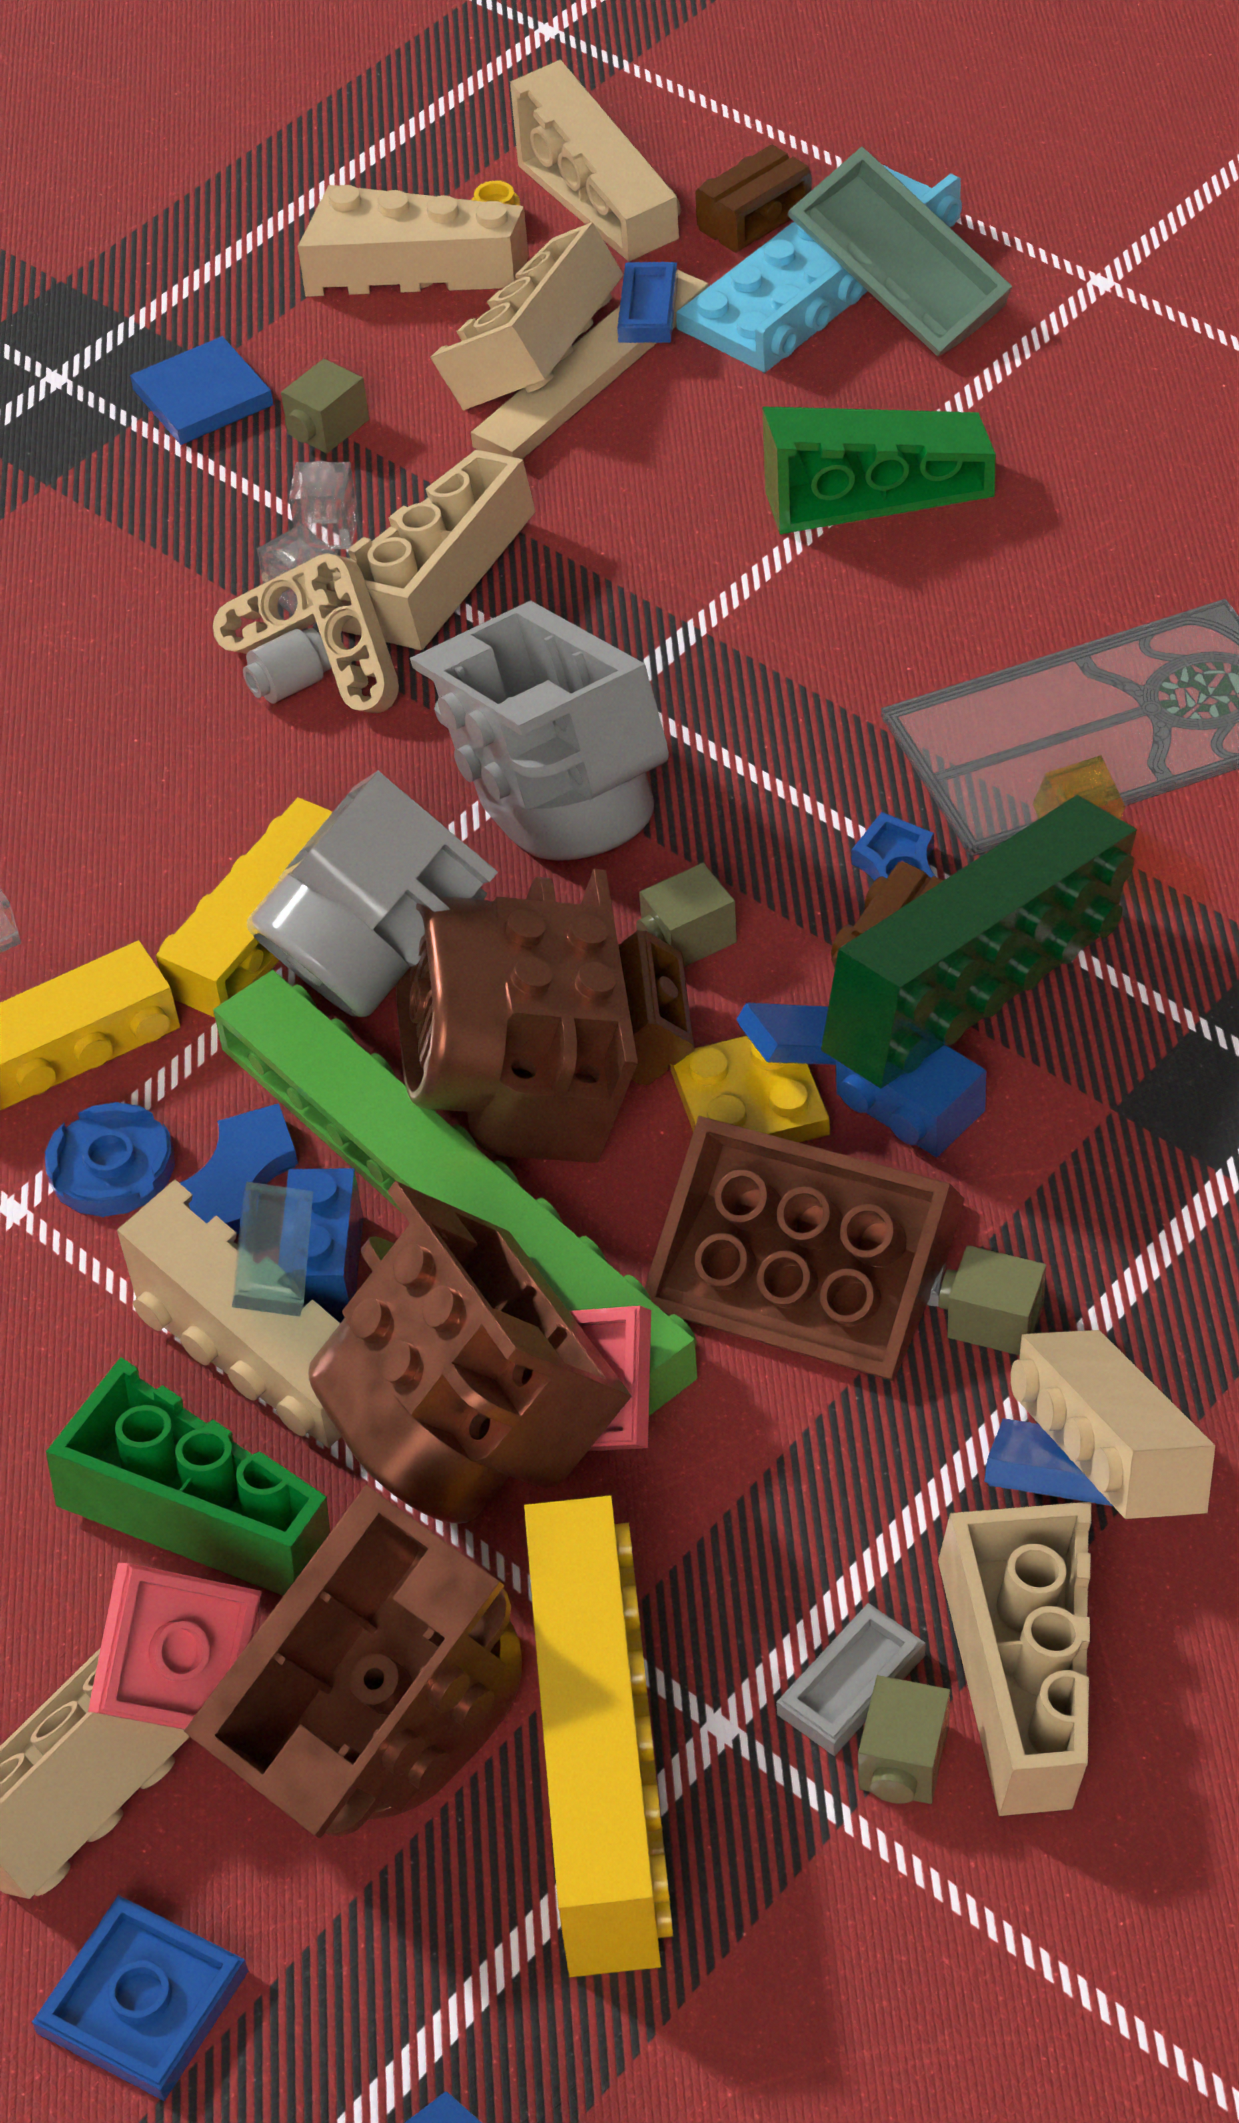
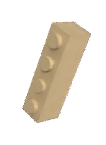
M1100 1330L1022 1334L1020 1358L1014 1361L1011 1368V1387L1015 1399L1029 1412L1042 1429L1048 1433L1067 1454L1069 1459L1077 1465L1096 1486L1098 1491L1106 1497L1125 1519L1203 1514L1208 1512L1216 1445Z

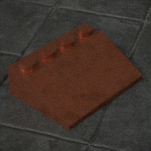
M698 1116L645 1289L651 1301L668 1316L675 1314L685 1321L894 1381L929 1302L931 1289L943 1265L946 1263L965 1198L947 1182Z

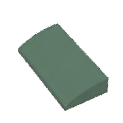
M863 146L788 212V216L938 357L969 337L1006 305L1012 285Z

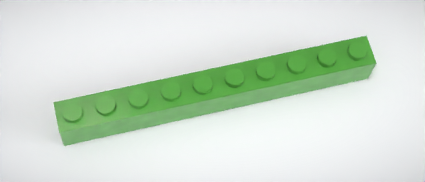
M271 970L213 1009L222 1050L346 1163L354 1168L357 1173L400 1212L402 1211L387 1192L395 1181L508 1230L568 1311L642 1306L650 1309L649 1416L698 1379L695 1350L697 1340L691 1328L682 1318L675 1314L670 1316L665 1314L651 1301L646 1289L636 1278L631 1275L623 1277L606 1262L602 1251L590 1238L586 1236L579 1238L562 1223L559 1214L548 1201L543 1198L535 1200L520 1187L517 1178L507 1165L501 1161L493 1163L479 1151L473 1138L462 1126L458 1124L451 1126L436 1113L435 1109H425L416 1106L411 1101L406 1086L395 1077L388 1062L377 1053L370 1055L358 1045L348 1027L337 1018L330 1020L318 1010L312 997L302 986L296 984L292 987L274 970Z

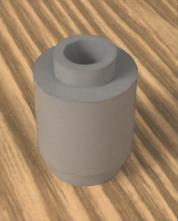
M296 628L249 651L246 656L247 666L243 667V675L254 696L257 698L264 696L267 701L274 704L322 680L323 673L330 670L331 665L321 635L314 628H309L303 632Z

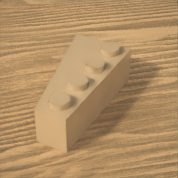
M561 60L510 82L518 166L584 224L593 222L603 240L628 262L679 239L678 216L680 214V203L676 194L667 186Z
M328 185L298 245L305 297L324 296V287L348 286L349 295L370 294L371 285L400 284L401 293L421 292L422 288L428 287L433 283L446 282L448 290L505 288L517 280L515 274L526 264L529 257L524 206L503 204L498 201L482 202L455 199L445 195L410 194L399 190L356 188L352 185Z
M588 223L552 238L515 274L516 281L499 290L487 301L491 308L490 310L481 315L477 320L475 318L468 320L457 331L461 342L451 346H441L430 357L463 410L525 388L527 392H533L546 385L554 377L552 370L557 363L569 356L574 350L572 343L575 339L593 325L591 318L596 311L612 299L611 291L624 274L594 223Z
M476 449L426 488L427 499L409 507L402 506L388 517L391 527L373 541L363 537L348 548L349 559L359 566L363 574L385 642L422 651L536 511L523 459ZM331 570L333 580L327 583L326 586L327 590L336 592L334 583L341 578V574ZM341 600L343 606H350L352 604L351 602ZM356 618L349 619L342 627L343 632L362 635L361 625Z
M1091 1502L950 1513L938 1563L999 1816L1072 1809L1088 1764L1089 1677L1086 1676L1087 1648L1090 1642V1617H1087V1601L1091 1554L1088 1553Z

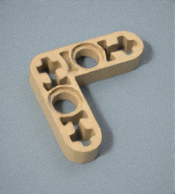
M328 553L319 555L227 602L219 608L215 615L213 632L218 644L225 650L244 654L296 628L303 630L317 623L332 671L345 704L354 710L376 714L386 711L397 698L399 689L398 678L363 574L359 566L349 558ZM331 570L341 574V578L334 583L336 592L327 590L326 586L327 583L333 580ZM292 589L297 596V610L292 617L284 620L278 613V600L283 592ZM341 600L351 602L352 604L350 606H343ZM240 617L252 620L262 617L265 623L255 621L242 629L244 638L236 636L235 630L242 626ZM356 618L362 629L361 639L355 647L347 649L341 640L342 627L349 619ZM359 661L361 667L351 665V662ZM367 676L376 677L377 684L370 688L371 697L362 695V688L368 685Z

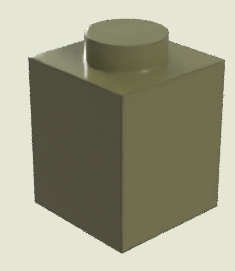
M324 358L281 392L288 434L296 440L307 443L327 454L369 420L363 377Z
M704 863L639 892L641 919L636 922L637 930H646L681 951L684 967L737 942L735 901Z
M967 1245L959 1269H947L940 1290L938 1306L948 1310L947 1338L1020 1355L1022 1334L1035 1333L1044 1306L1046 1264Z
M880 1675L876 1676L858 1751V1786L860 1790L870 1791L878 1798L891 1803L904 1804L914 1800L932 1804L949 1729L950 1689Z

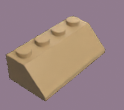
M100 1649L0 1746V1891L2 1893L30 1899L33 1895L40 1896L54 1888L70 1870L68 1860L87 1840L89 1842L96 1841L112 1830L123 1816V1810L120 1807L139 1788H148L163 1778L175 1763V1758L172 1754L190 1737L183 1729L88 1712Z

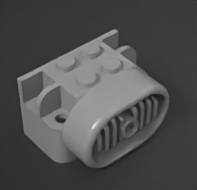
M531 600L410 658L413 669L435 683L439 696L434 708L439 722L449 728L455 748L454 758L459 771L468 782H474L483 808L520 848L533 856L547 860L582 859L607 852L624 844L647 825L654 811V799L646 772L665 763L668 760L669 752L645 663Z
M376 771L352 788L279 876V881L248 917L247 928L253 937L270 953L335 1006L351 1016L366 1017L374 1012L408 969L415 966L421 959V956H418L419 942L421 937L425 935L422 916L416 910V903L436 912L450 910V908L435 895L484 900L488 893L481 886L484 883L490 882L498 871L381 772Z

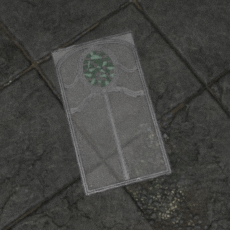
M1223 599L881 708V717L960 840L963 849L972 857L992 850L1075 795H1079L1109 812L1239 769V616L1229 602Z

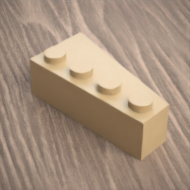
M173 1180L117 1229L136 1299L133 1301L136 1312L152 1329L161 1331L165 1328L179 1338L185 1350L202 1365H208L211 1362L227 1373L235 1388L246 1398L256 1400L259 1397L276 1409L280 1419L291 1431L300 1436L309 1433L319 1442L330 1448L342 1436L314 1394L310 1385L308 1370L312 1359L340 1323L314 1300H311L302 1308L299 1305V1299L295 1290L280 1270L267 1259L258 1267L254 1266L241 1248L234 1242L236 1232L217 1215L206 1224L190 1210L189 1203L192 1201V1194L178 1181Z

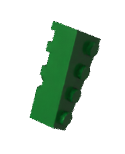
M762 406L765 493L779 534L994 497L996 453L979 412Z
M122 1357L118 1359L46 1450L57 1507L282 1596L286 1594L330 1534L327 1496L259 1451L251 1454L233 1441V1435L230 1430L213 1419L206 1423L183 1407V1400L180 1396L163 1385L156 1389L139 1377L138 1368Z

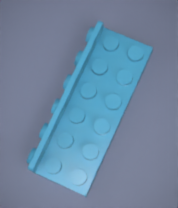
M884 166L948 227H952L960 218L962 211L960 177L950 174L931 188ZM792 222L676 312L677 329L766 373L783 358L791 355L798 346L813 334L822 330L847 307L855 304L868 290L801 227Z

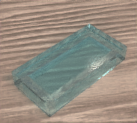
M246 1182L242 1199L232 1298L233 1308L300 1317L304 1304L313 1191Z

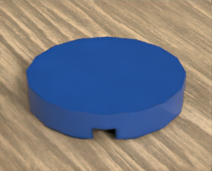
M119 1102L95 1105L79 1112L78 1120L72 1122L67 1128L64 1122L53 1133L45 1150L46 1174L49 1184L60 1202L78 1213L100 1217L129 1213L147 1204L167 1186L175 1167L173 1143L170 1132L163 1124L162 1126L160 1122L154 1119L153 1113L145 1108Z

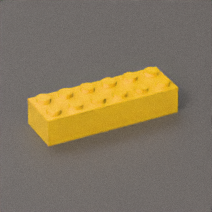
M611 1496L524 1505L557 1900L569 1977L660 1968L658 1938L673 1937L629 1523L614 1524Z

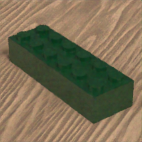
M1075 795L840 947L836 959L821 1051L882 1089L903 1073L909 1074L915 1071L926 1057L944 1044H954L965 1030L985 1016L987 1018L994 1016L1004 1003L1024 989L1026 991L1033 989L1043 976L1060 964L1072 962L1083 948L1096 939L1108 937L1115 930L1122 916L1123 909L1119 903L1124 883L1134 866V857L1131 853L1137 829L1081 796Z

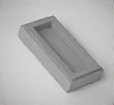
M867 1603L776 1702L777 1715L835 1756L866 1722L876 1676L880 1675L904 1680L925 1656V1642Z

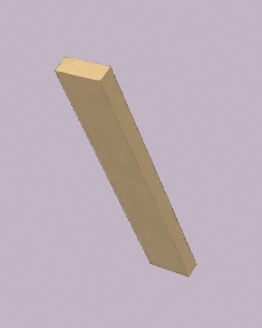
M677 270L678 281L673 328L677 326L676 312L708 288L707 282ZM620 306L617 307L573 345L574 350L572 353L558 362L552 370L554 377L551 381L533 392H527L525 388H522L471 432L472 447L481 451L523 459L656 343H619L617 326Z

